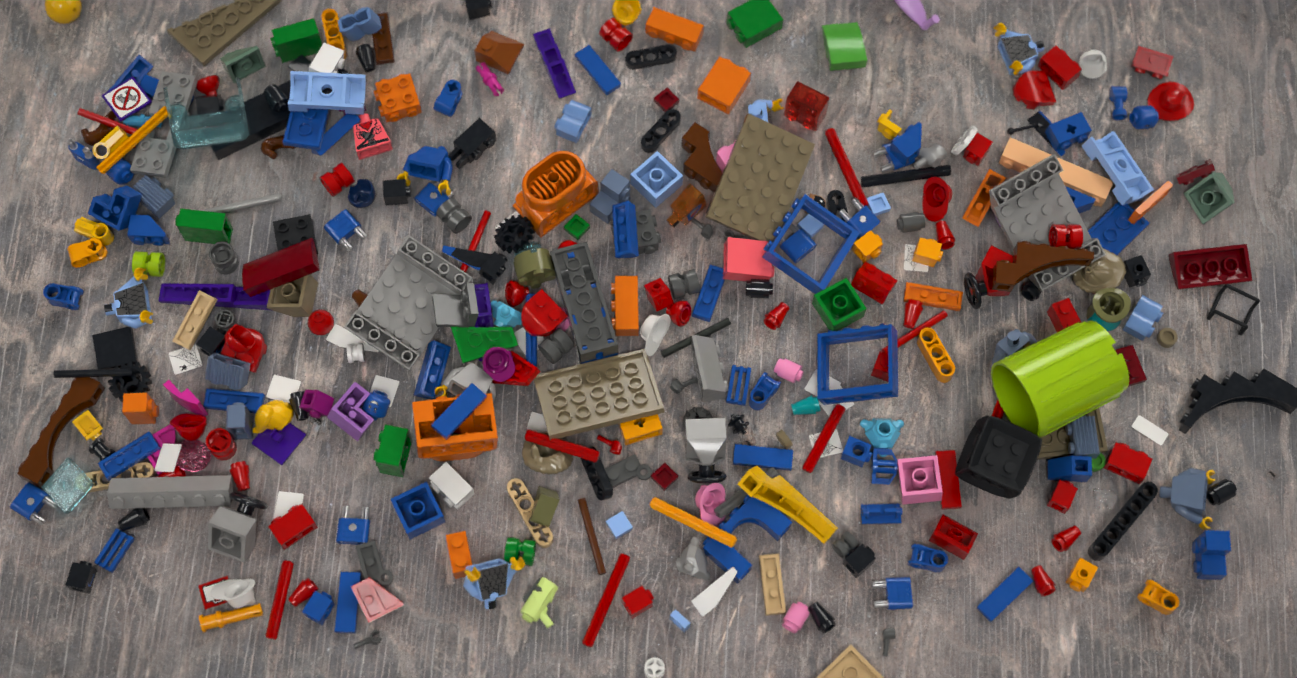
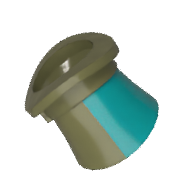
M1117 288L1099 290L1095 293L1092 303L1087 309V320L1099 323L1107 331L1114 330L1120 325L1121 320L1125 318L1130 310L1131 301L1129 296Z

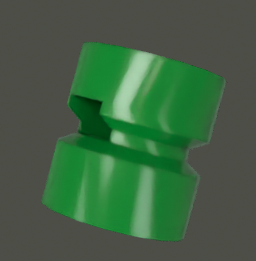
M508 537L504 561L511 563L510 558L515 557L518 560L519 557H522L525 566H533L536 540L525 539L521 542L519 538Z

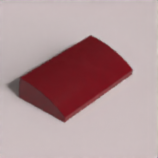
M307 239L243 264V290L252 297L320 271L314 239Z
M1247 244L1178 251L1169 254L1170 266L1177 290L1253 281Z

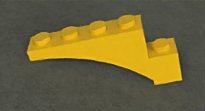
M755 466L749 469L737 484L750 497L757 498L773 506L795 520L823 544L838 529L836 525L781 475L771 479L762 469Z

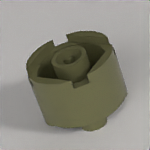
M536 248L537 252L531 253L530 250H527L515 256L513 263L520 285L536 289L541 287V283L556 278L552 259L547 249Z

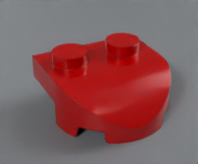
M1027 71L1017 79L1013 86L1016 100L1025 103L1028 109L1034 110L1037 106H1053L1056 103L1046 71Z
M543 289L525 303L521 314L522 326L532 336L547 337L568 318V315Z
M246 328L254 336L255 345L247 353L238 354L230 350L225 342L221 355L250 363L249 371L254 373L257 371L262 356L266 355L267 345L259 331Z

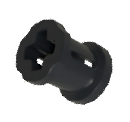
M101 438L95 440L88 450L91 454L99 457L100 461L115 453V450L109 449Z

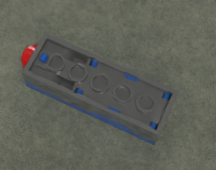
M566 240L559 245L558 249L550 251L561 298L568 315L573 339L575 337L580 362L583 364L618 355V343L588 243L578 244L572 240Z

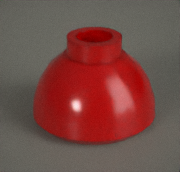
M211 75L198 80L196 89L205 95H217V89L220 84L219 76Z
M510 280L505 287L506 301L511 307L520 305L526 299V295L529 294V289L520 285L517 281Z
M678 301L667 307L666 314L670 316L671 321L675 325L683 327L688 323L691 316V306L688 301Z
M315 310L308 317V328L315 335H325L333 329L334 318L326 310Z

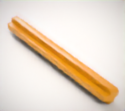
M166 106L162 107L96 167L101 174H105L171 114L170 110Z
M654 497L650 502L652 509L729 547H734L737 541L734 535L665 501Z

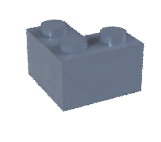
M613 169L600 182L601 191L590 203V212L607 224L613 220L612 205L630 201L631 199L630 181Z

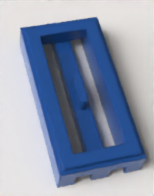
M732 365L726 403L746 405L751 368ZM735 372H739L734 400L731 399ZM743 373H747L742 401H740L738 399Z
M116 528L94 563L113 573L135 539ZM124 539H127V541L125 542V544L123 545V547L121 548V550L119 551V553L117 554V556H116L115 559L113 560V562H112V564L110 565V567L107 566V565L109 564V562L111 561V559L113 558V556H114V555L116 554V552L118 551V548L120 547V545L122 544V542L124 541Z

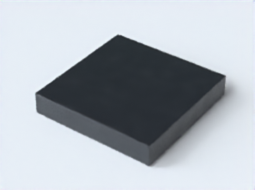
M131 327L92 335L98 369H114L115 366L120 368L122 362L125 365H128L129 361H132L133 364L138 362Z

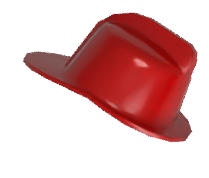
M940 177L929 178L924 184L923 213L932 222L940 221L944 218L948 210V203H950L953 194L951 187Z

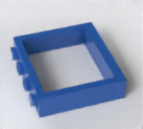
M804 194L800 200L796 198L791 205L793 208L792 212L786 213L782 219L784 224L782 227L778 226L774 231L773 236L775 238L773 241L769 240L763 250L766 252L762 258L812 293L817 294L827 287L860 232ZM801 208L844 238V241L818 282L774 252Z
M882 323L874 327L866 325L858 329L844 328L842 331L828 330L827 333L818 334V400L823 405L898 397L897 330L892 324L884 325ZM888 338V384L829 390V345Z

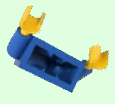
M424 146L417 152L410 154L404 165V172L397 176V180L405 179L407 186L411 183L408 175L437 182L442 180L443 182L438 185V190L442 195V191L446 189V194L449 196L451 190L448 182L451 181L453 167L446 148L443 146L438 148Z

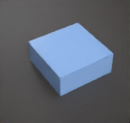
M884 192L866 198L869 203L868 208L875 216L889 212L891 209Z
M808 214L798 223L797 227L803 229L812 238L824 227V224Z
M623 511L606 520V524L615 539L633 530Z
M676 609L670 614V620L685 633L690 627V622Z

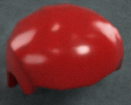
M239 324L231 327L224 336L226 345L230 350L238 354L247 353L256 343L250 331Z

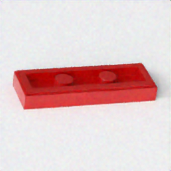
M955 450L936 451L935 455L938 458L943 492L942 501H940L941 510L961 509L959 478L955 475L957 467Z

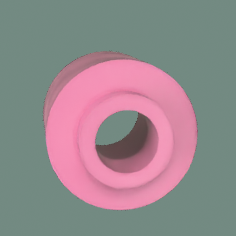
M780 358L774 368L777 376L792 383L799 382L804 373L801 365L786 358L784 360Z
M797 602V604L792 603L783 618L784 623L782 626L792 633H797L798 630H801L810 614L807 610L808 607L801 602Z

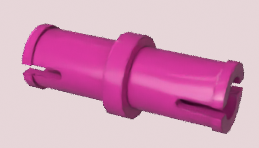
M485 62L480 63L483 70L477 65L476 71L483 78V83L490 88L494 96H500L496 89L502 94L504 88L497 81V76L490 71Z

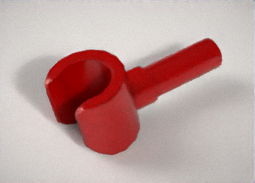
M598 435L597 439L611 446V453L620 455L622 446L619 441H611Z

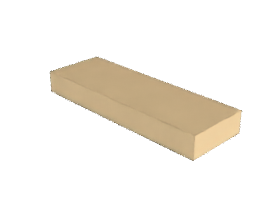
M199 290L173 342L191 350L218 299Z
M779 554L759 555L766 616L786 614Z

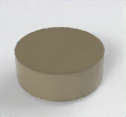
M1163 328L1157 335V342L1164 348L1172 347L1178 339L1177 333L1171 328Z
M783 430L776 433L777 439L785 449L793 446Z

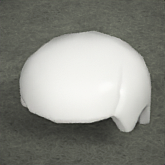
M1099 50L1084 52L1079 60V66L1082 69L1081 74L1091 79L1101 77L1107 70L1105 54Z

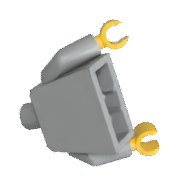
M470 363L466 367L451 370L443 381V386L435 389V395L437 396L440 391H444L442 396L447 397L446 390L448 389L450 393L456 396L462 394L473 383L485 394L492 393L494 402L496 390L495 384L492 383L493 379L483 371V365L481 364L478 367Z

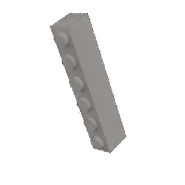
M232 475L111 478L107 497L110 509L231 506L232 499L229 495L234 492Z

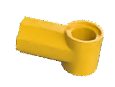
M117 125L100 142L93 146L94 156L99 159L107 158L129 136ZM101 145L107 148V153L104 156L98 152V148Z
M84 217L77 219L75 222L74 231L90 239L97 238L104 246L110 245L114 240V234L104 223H96Z

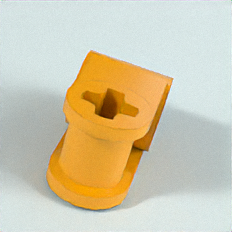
M97 238L74 243L67 248L71 265L75 268L101 261L108 254L106 247Z
M1146 580L1144 590L1137 596L1140 602L1164 615L1172 614L1179 606L1178 596L1153 580ZM1164 600L1170 601L1172 608L1167 607L1164 604Z

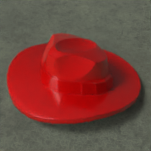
M1165 82L1156 86L1150 92L1147 105L1153 106L1157 110L1159 119L1176 121L1187 117L1193 111L1194 100L1190 91L1184 85L1178 82Z

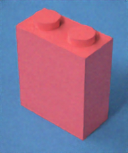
M728 237L724 243L723 279L751 281V279L770 280L771 277L773 278L774 266L762 258L766 252L763 249L768 241Z

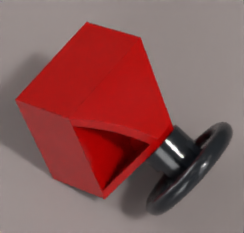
M992 245L983 259L976 277L970 272L964 276L966 296L974 309L981 307V296L1000 297L1010 294L1007 291L992 290V278L996 262L1008 260L1013 263V256Z

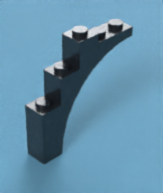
M1263 369L1259 374L1256 372L1251 380L1234 371L1230 376L1226 375L1221 384L1204 374L1201 379L1196 378L1191 386L1194 389L1190 395L1193 397V400L1188 406L1191 410L1188 414L1185 412L1179 421L1182 424L1179 431L1186 434L1205 413L1230 403H1262L1291 414L1297 408V388L1266 369Z

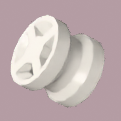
M358 343L357 346L347 344L348 363H353L354 361L365 362L363 343Z
M655 657L647 660L644 666L646 677H663L665 665L661 659Z

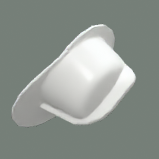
M651 314L640 328L641 337L646 341L645 352L648 356H652L657 351L669 329L671 318L668 314L661 316Z
M229 579L222 581L212 588L211 597L217 600H226L234 608L253 605L255 603L253 589L255 580Z

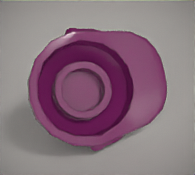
M496 346L484 353L482 359L483 371L493 380L503 382L512 377L515 372V364L510 351Z

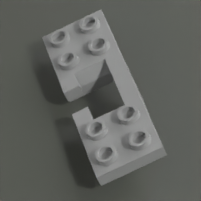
M162 71L149 114L153 116L162 107L166 106L171 112L169 116H174L167 139L153 138L155 132L152 130L139 142L130 168L132 173L167 178L176 148H180L182 142L186 141L190 135L189 119L191 115L188 110L198 81L195 75Z

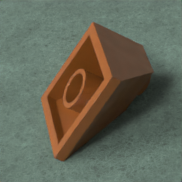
M490 31L482 36L474 50L476 61L479 63L485 62L487 66L509 74L524 47V43Z

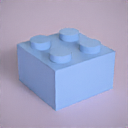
M657 151L630 174V184L657 208L683 185V175Z

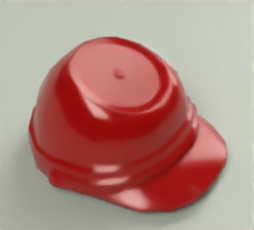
M185 413L174 417L169 423L175 427L182 438L195 441L204 434L207 419L202 415Z

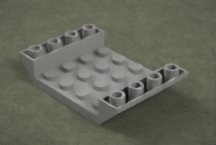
M1055 154L989 190L991 208L1012 250L1017 242L1022 241L1036 245H1049V230L1053 224H1064L1065 226L1079 224L1083 230L1081 248L1094 252V260L1092 262L1106 255L1098 238H1091L1059 175L1063 169ZM1072 265L1049 268L1037 272L1028 278L1040 291H1043L1085 266Z
M408 235L398 249L396 256L344 328L407 370H410L439 329L435 322L433 294L461 295V291H464L466 283H469L473 277Z

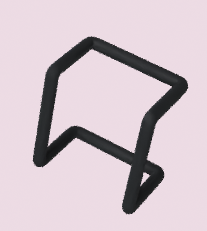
M1225 284L1219 291L1207 319L1210 320L1214 314L1224 317L1242 326L1239 331V335H1242L1248 329L1247 323L1254 308L1259 304L1260 299L1236 287ZM1227 288L1255 301L1250 307L1244 322L1215 310L1223 292Z

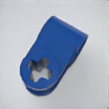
M457 80L446 82L434 103L433 110L449 117L453 116L462 98L461 84Z
M50 283L43 289V294L51 305L79 310L80 306L78 303L81 295L84 293V290L81 288ZM58 292L55 297H50L51 294Z
M764 372L750 393L749 406L754 410H762L770 398L777 392L781 382L775 381L768 376L767 372ZM759 396L762 398V401H755L754 397Z
M919 544L911 545L912 555L911 560L908 561L910 567L933 572H941L945 569L948 556L944 551ZM940 558L942 559L943 564L937 565L934 563L933 559Z

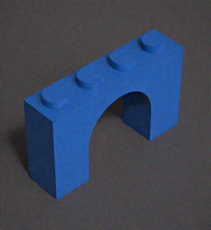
M747 495L740 509L736 507L729 515L731 518L726 523L723 521L717 527L732 534L738 526L745 523H754L761 526L778 541L790 529L792 521L773 506ZM708 537L703 542L705 555L725 573L732 567L736 569L737 574L733 580L737 584L751 570L752 564L738 553L734 547H729L711 537Z

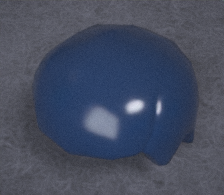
M358 179L355 186H350L348 200L352 206L362 209L374 202L376 192L371 181L368 179Z

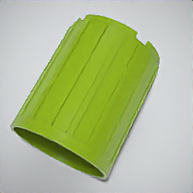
M1095 321L1078 322L995 362L991 368L992 384L997 399L1009 421L1042 438L1119 398L1122 392L1128 388L1129 373L1122 353L1117 355L1112 346L1116 342L1109 332Z

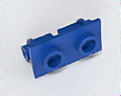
M900 504L861 505L862 524L901 523L902 507H900Z

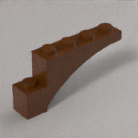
M694 122L682 137L681 146L686 152L692 153L684 163L683 172L689 179H695L704 189H709L715 194L723 173L711 152L709 144L710 131Z
M1027 241L1017 242L1013 249V263L1008 260L996 262L993 268L992 290L1011 292L1020 281L1049 268L1072 265L1089 266L1094 260V252L1083 248L1076 250L1069 249L1066 246L1052 247L1048 244L1036 245Z

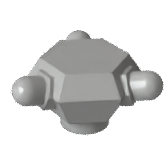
M692 537L688 547L682 552L681 557H678L676 560L678 571L698 579L708 580L710 574L707 571L708 562L704 550L699 547V539Z

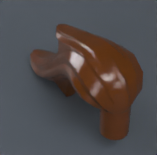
M111 110L105 117L115 120L117 116ZM100 123L96 130L89 132L88 129L84 128L81 130V134L86 144L94 146L110 133L113 128Z
M284 135L264 140L260 149L264 155L275 159L277 157V153L274 152L275 150L281 148L295 149V147L283 145Z

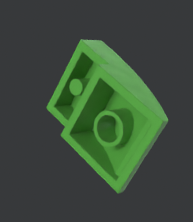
M858 22L822 25L826 58H828L830 71L866 68V50Z

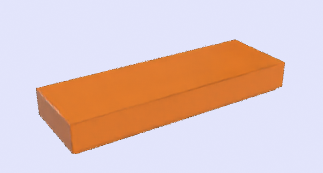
M1168 180L1132 213L1128 221L1135 224L1168 194L1173 184Z
M906 282L903 302L913 299L922 302L925 306L960 311L963 292Z

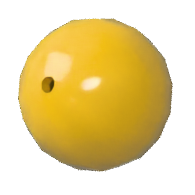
M45 0V11L48 17L59 24L72 23L79 17L82 10L80 0Z

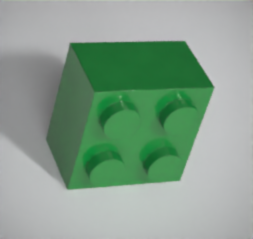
M847 278L815 294L812 301L814 308L827 328L833 331H839L863 318L867 309Z
M385 424L384 430H381L379 433L378 441L380 446L379 449L375 450L373 459L380 473L403 477L412 445L410 432L406 428Z

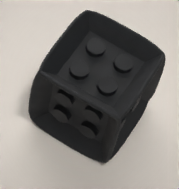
M989 415L983 416L977 420L965 442L957 463L955 475L961 480L993 495L1007 499L1015 498L1022 493L1029 481L1040 453L1042 439L1036 434L1006 420Z

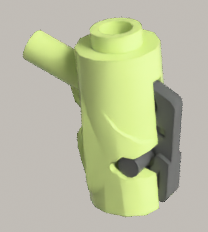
M544 577L539 578L523 596L525 604L520 611L523 614L521 618L528 623L537 622L540 618L547 629L553 626L554 623L547 615V606L549 602L552 603L558 586Z

